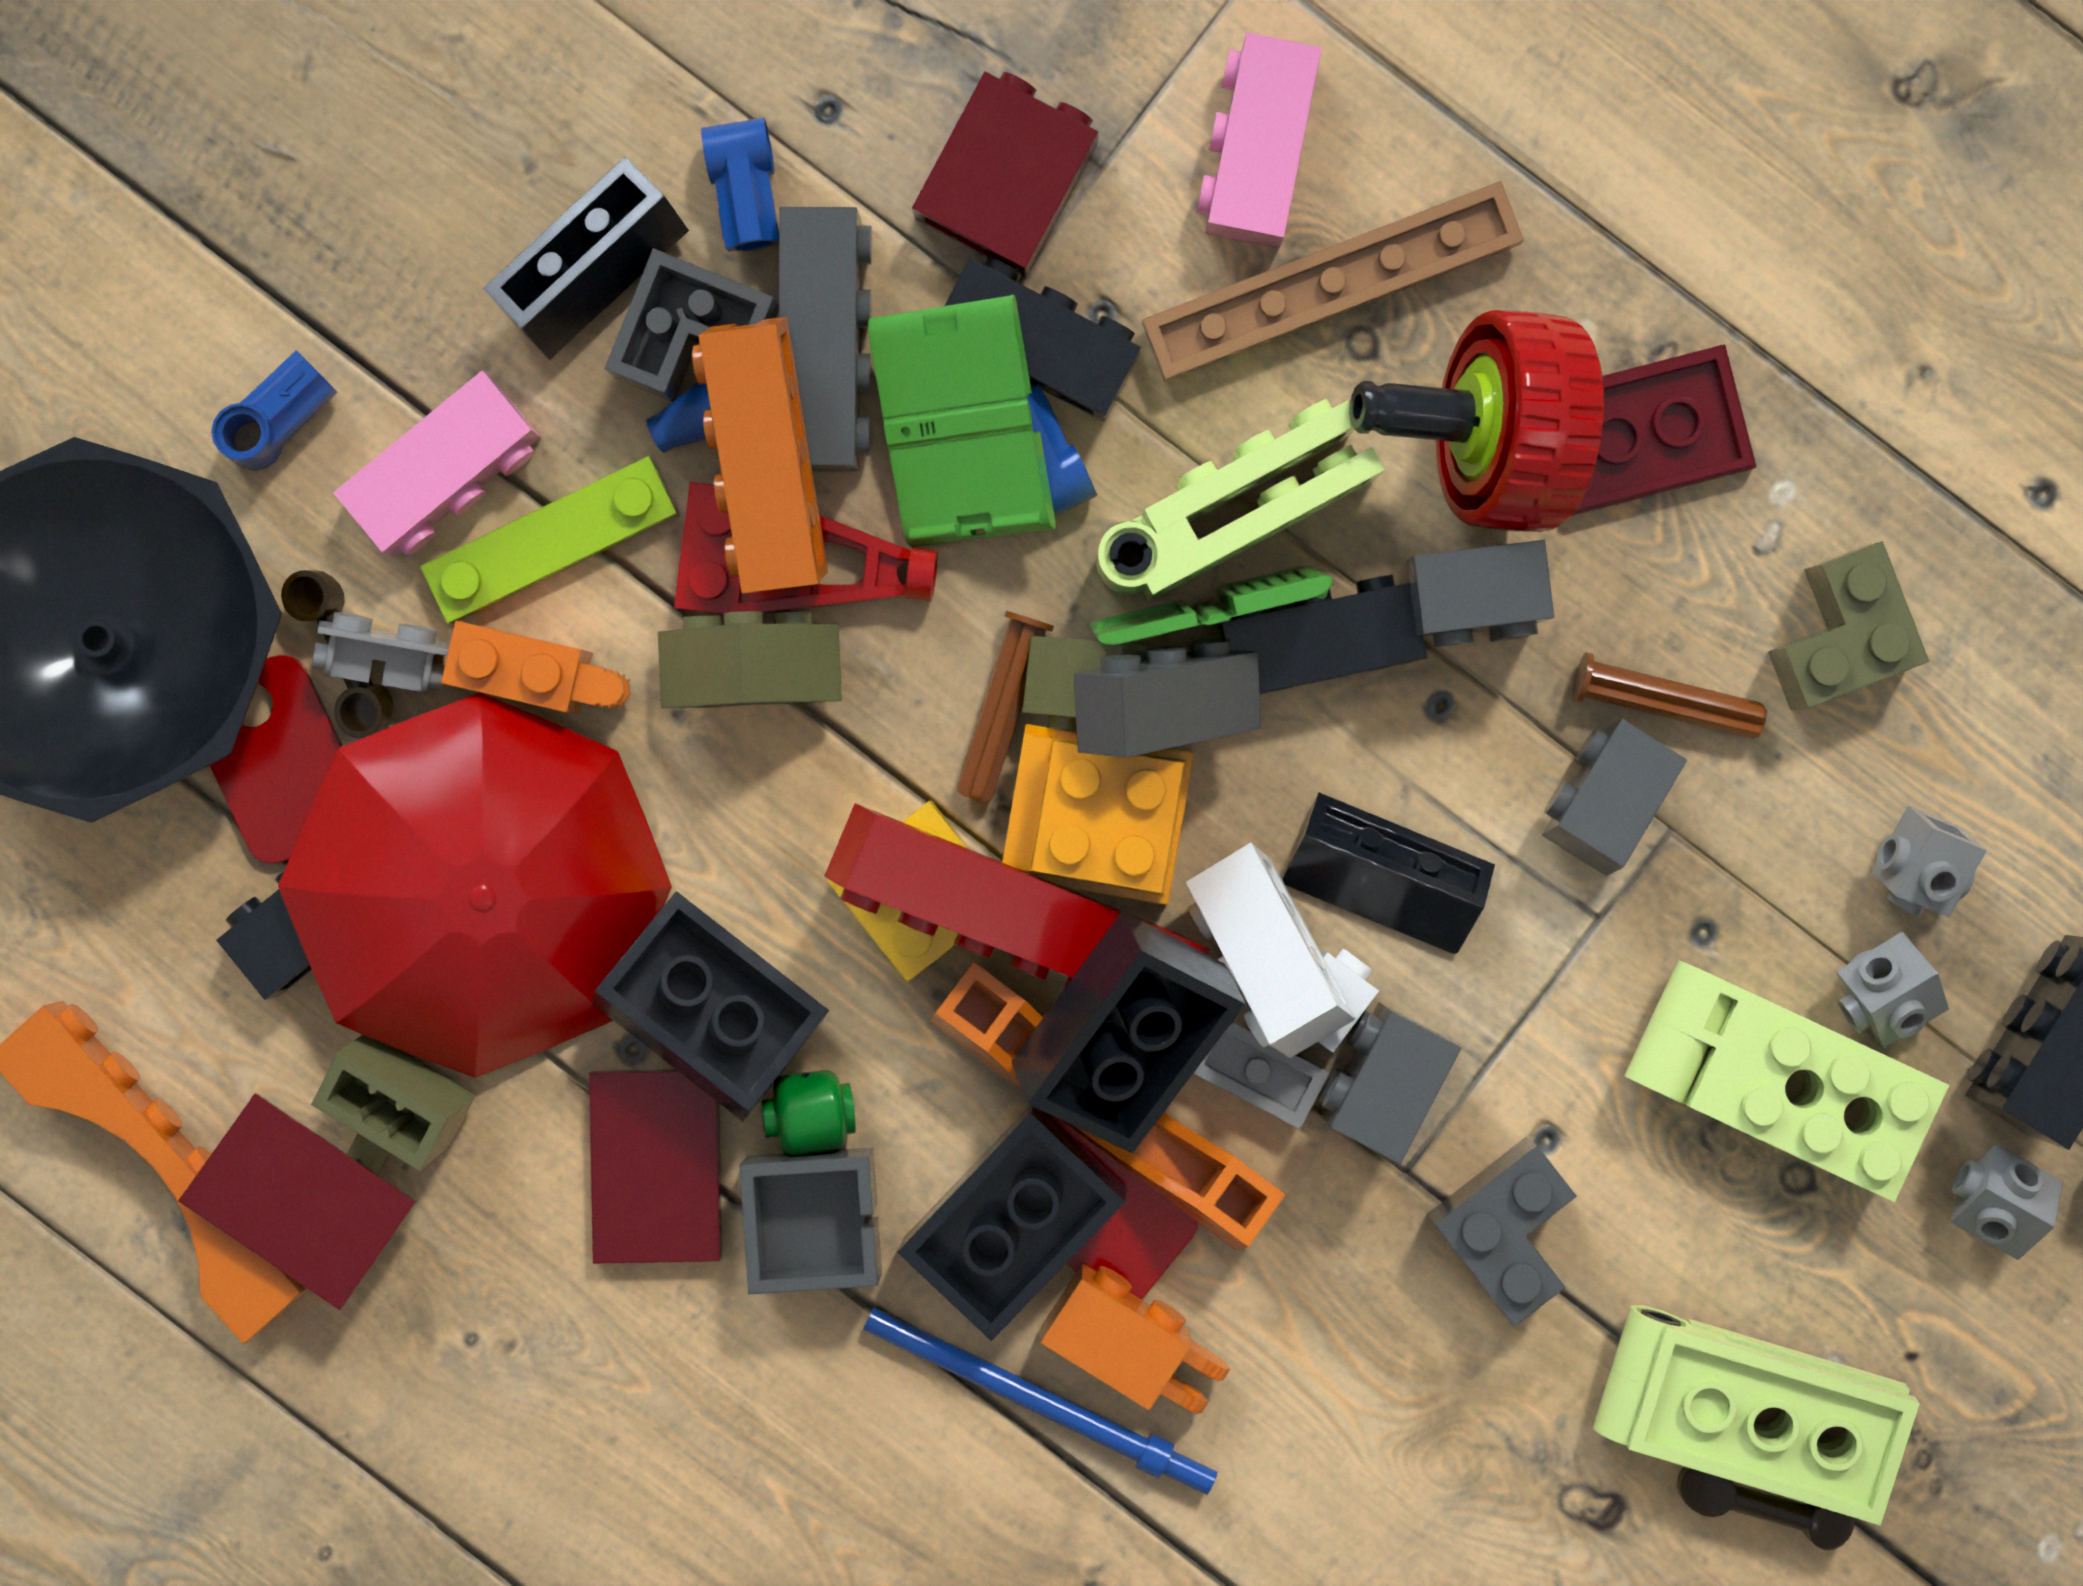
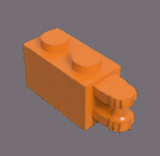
M455 620L441 680L442 684L574 714H579L581 703L618 709V706H624L629 696L632 695L629 684L630 680L625 678V674L620 675L618 671L614 673L613 670L590 665L592 652Z
M1082 1263L1043 1322L1040 1343L1147 1410L1151 1409L1159 1395L1162 1394L1195 1414L1202 1413L1209 1401L1198 1388L1175 1376L1174 1372L1181 1361H1184L1204 1376L1219 1382L1223 1381L1230 1371L1226 1362L1190 1339L1189 1329L1183 1326L1186 1319L1177 1310L1159 1300H1154L1149 1305L1130 1293L1132 1289L1131 1284L1115 1271L1100 1266L1096 1272Z

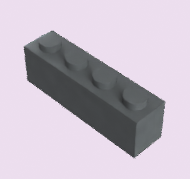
M779 207V318H788L812 471L859 472V456H870L871 420L870 417H859L860 392H871V354L860 353V328H868V320L872 318L871 289H860V264H872V226L861 225V218L857 207Z

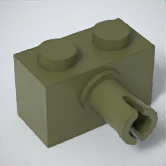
M362 1034L337 1052L311 1105L357 1133L347 1154L379 1175L390 1153L419 1171L424 1169L450 1147L476 1095L404 1051Z

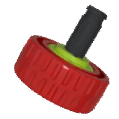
M1491 310L1476 317L1461 334L1449 359L1442 388L1385 383L1377 386L1373 381H1362L1354 388L1350 400L1349 417L1351 426L1360 434H1368L1370 431H1375L1383 436L1436 440L1437 469L1441 489L1450 510L1462 522L1470 526L1504 531H1550L1566 522L1578 508L1588 489L1596 466L1604 419V387L1600 360L1590 335L1582 325L1573 319L1530 311Z

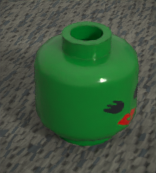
M830 1070L779 1076L773 1085V1098L761 1100L765 1138L777 1137L781 1150L789 1157L839 1151L845 1144L846 1134H854L856 1132L855 1111L850 1083L840 1084L839 1078Z

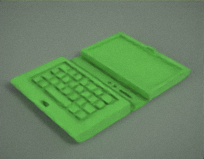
M1015 295L869 318L868 334L884 421L885 438L889 449L901 523L907 544L910 547L1055 529V516L1040 431L1033 432L1030 404L1027 398V394L1032 393ZM984 528L985 533L976 534V529Z
M1299 566L1217 586L1220 599L1218 605L1205 601L1195 604L1193 609H1191L1182 600L1095 620L1090 622L1088 627L1101 643L1108 645L1127 643L1202 624L1212 625L1228 621L1231 617L1313 597L1324 599L1327 596L1328 589L1331 587L1332 577L1310 566Z

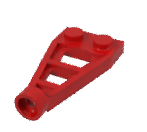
M690 481L674 608L724 615V613L746 611L763 612V614L900 597L932 602L937 576L938 551L917 548L909 550L819 515L824 543L831 542L855 548L864 554L866 561L864 576L861 581L852 585H823L819 583L742 593L739 576H731L726 563L725 541L726 538L732 537L728 512L720 513L716 503L714 484ZM909 562L906 585H903L898 579L897 572L903 563Z

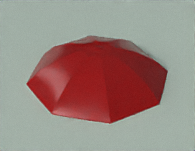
M477 693L339 747L306 817L278 888L307 960L336 1024L409 1054L477 1078L612 1022L613 1020L592 1004L594 991L663 908L672 885L644 812L617 750L493 697Z

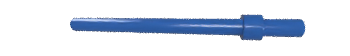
M873 1307L863 1328L864 1331L1137 1461L1136 1469L1157 1479L1164 1474L1205 1495L1209 1494L1215 1482L1217 1471L1173 1451L1174 1443L1153 1433H1150L1148 1438L876 1307Z

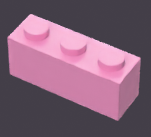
M1246 32L1242 52L1229 49L1222 88L1234 90L1229 114L1216 113L1209 150L1221 153L1217 176L1204 175L1196 212L1209 215L1206 234L1280 248L1285 235L1322 47Z
M482 370L340 486L333 494L382 553L396 557L403 552L408 557L418 552L435 537L436 532L432 527L452 511L455 516H459L476 505L486 494L481 486L498 472L502 471L505 476H508L526 464L535 454L531 445L539 440L541 436L495 379Z

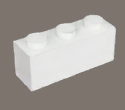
M1252 843L1247 844L1186 881L1196 903L1189 906L1190 914L1201 933L1207 939L1215 938L1223 954L1217 960L1225 963L1238 990H1242L1251 1008L1249 1012L1244 1014L1246 1023L1262 1047L1265 1048L1270 1045L1291 1058L1356 1019L1272 860Z

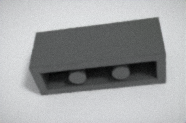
M1211 638L1192 641L1191 652H1186L1185 647L1176 646L1147 649V660L1143 661L1140 660L1138 655L1106 656L1100 658V669L1074 673L1078 753L1126 758L1261 729L1258 651L1231 650L1230 639Z

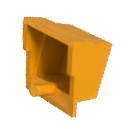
M1026 724L1002 863L1062 887L1168 905L1194 753L1170 748L1126 758L1078 753L1076 732Z

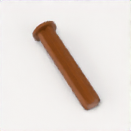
M1006 611L1004 617L1010 618L957 785L958 793L981 802H989L994 796L1024 701L1031 636L1044 637L1046 630L1053 632L1054 629L1053 625L1010 611Z
M1585 652L1580 660L1572 690L1573 702L1581 703L1586 697L1752 739L1760 736L1766 722L1767 710L1760 702L1595 662L1594 655Z

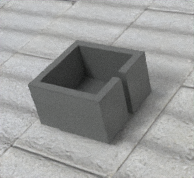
M1378 1002L1373 1014L1365 1010L1354 1024L1347 1039V1044L1351 1045L1354 1049L1353 1055L1343 1070L1336 1066L1331 1069L1318 1094L1317 1100L1323 1103L1320 1115L1332 1129L1401 1164L1462 1048L1441 1034Z
M874 1147L842 1149L831 1153L789 1157L784 1153L751 1155L740 1164L748 1295L878 1286L882 1276L878 1217L866 1218V1215H873L877 1207Z

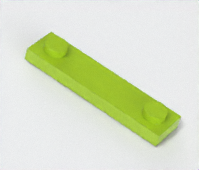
M647 456L425 563L420 568L447 624L452 625L455 623V620L460 621L670 520L678 516L679 513L653 459Z

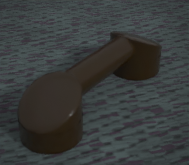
M301 570L291 574L284 582L281 591L283 606L290 616L299 621H317L318 625L319 620L333 622L334 613H341L345 604L341 585L331 575L319 570ZM323 634L326 643L329 644L330 635ZM371 677L369 678V683L343 678L347 690L338 697L334 708L335 720L339 728L345 734L354 738H364L383 730L390 721L393 712V700L389 691L381 685L373 684Z
M1685 1466L1678 1475L1677 1488L1679 1495L1693 1511L1703 1516L1717 1517L1724 1515L1730 1510L1801 1530L1816 1547L1823 1550H1835L1843 1546L1850 1538L1854 1529V1517L1807 1503L1800 1504L1740 1487L1731 1480Z

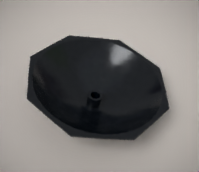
M77 437L70 438L0 471V795L93 823L231 755L262 674L282 612L217 482Z

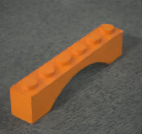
M973 962L929 1019V1022L1023 1091L1011 1061L1043 1017L1026 1000ZM1165 1112L1133 1154L1063 1121L1234 1250L1247 1248L1251 1245L1286 1195L1234 1155L1206 1140Z
M64 1001L43 1005L0 1044V1073L29 1105L62 1110L84 1118L126 1141L154 1167L178 1202L212 1153L201 1146L195 1149L179 1131L183 1124L174 1110L160 1099L151 1100L137 1084L140 1080V1075L132 1063L118 1052L114 1051L110 1054L94 1036L98 1032V1028L86 1012L74 1004L67 1006ZM178 1202L190 1228L199 1264L200 1297L241 1343L245 1344L263 1331L308 1289Z

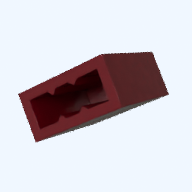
M984 71L913 204L912 211L917 221L987 258L992 257L1004 262L1020 272L1022 277L1027 278L1098 145V131L1090 127L1093 122L1092 118L1076 107L1059 102L1055 109L1034 97L1036 89L1025 80L1008 72H1003L999 79Z

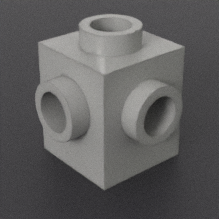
M1907 806L1894 832L1888 835L1881 843L1877 852L1876 864L1871 872L1890 890L1886 898L1896 906L1915 915H1922L1924 909L1927 908L1950 917L1958 901L1970 891L1974 882L1975 871L1987 850L1960 826Z
M1903 932L1873 950H1867L1858 954L1848 965L1836 971L1845 995L1838 1000V1005L1843 1015L1857 1033L1867 1029L1883 1049L1901 1038L1913 1036L1927 1022L1949 1010L1938 972Z
M1995 1144L1977 1162L1969 1160L1958 1171L1951 1188V1192L1957 1196L1951 1223L2019 1260L2055 1227L2063 1181Z

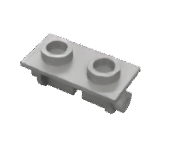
M340 612L334 613L333 622L319 620L317 633L330 635L329 644L315 643L311 667L324 669L323 676L369 683L372 661L374 659L385 661L382 685L419 691L425 694L428 688L441 689L445 665L433 663L434 654L447 656L449 649L447 642L436 640L437 630L410 624H399L397 633L371 629L373 619Z

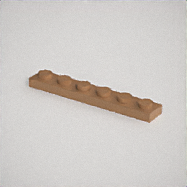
M1499 181L1142 319V325L1164 382L1519 246L1524 239L1502 181Z

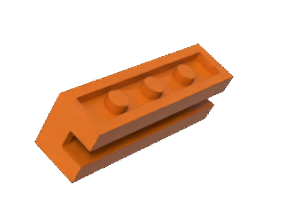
M788 318L765 319L756 324L743 326L728 324L710 327L698 335L700 345L693 346L692 359L697 382L700 385L707 384L711 410L704 411V433L708 447L710 449H718L722 474L715 475L714 490L720 513L728 512L732 537L726 538L725 541L728 571L731 576H739L742 593L819 584L828 573Z

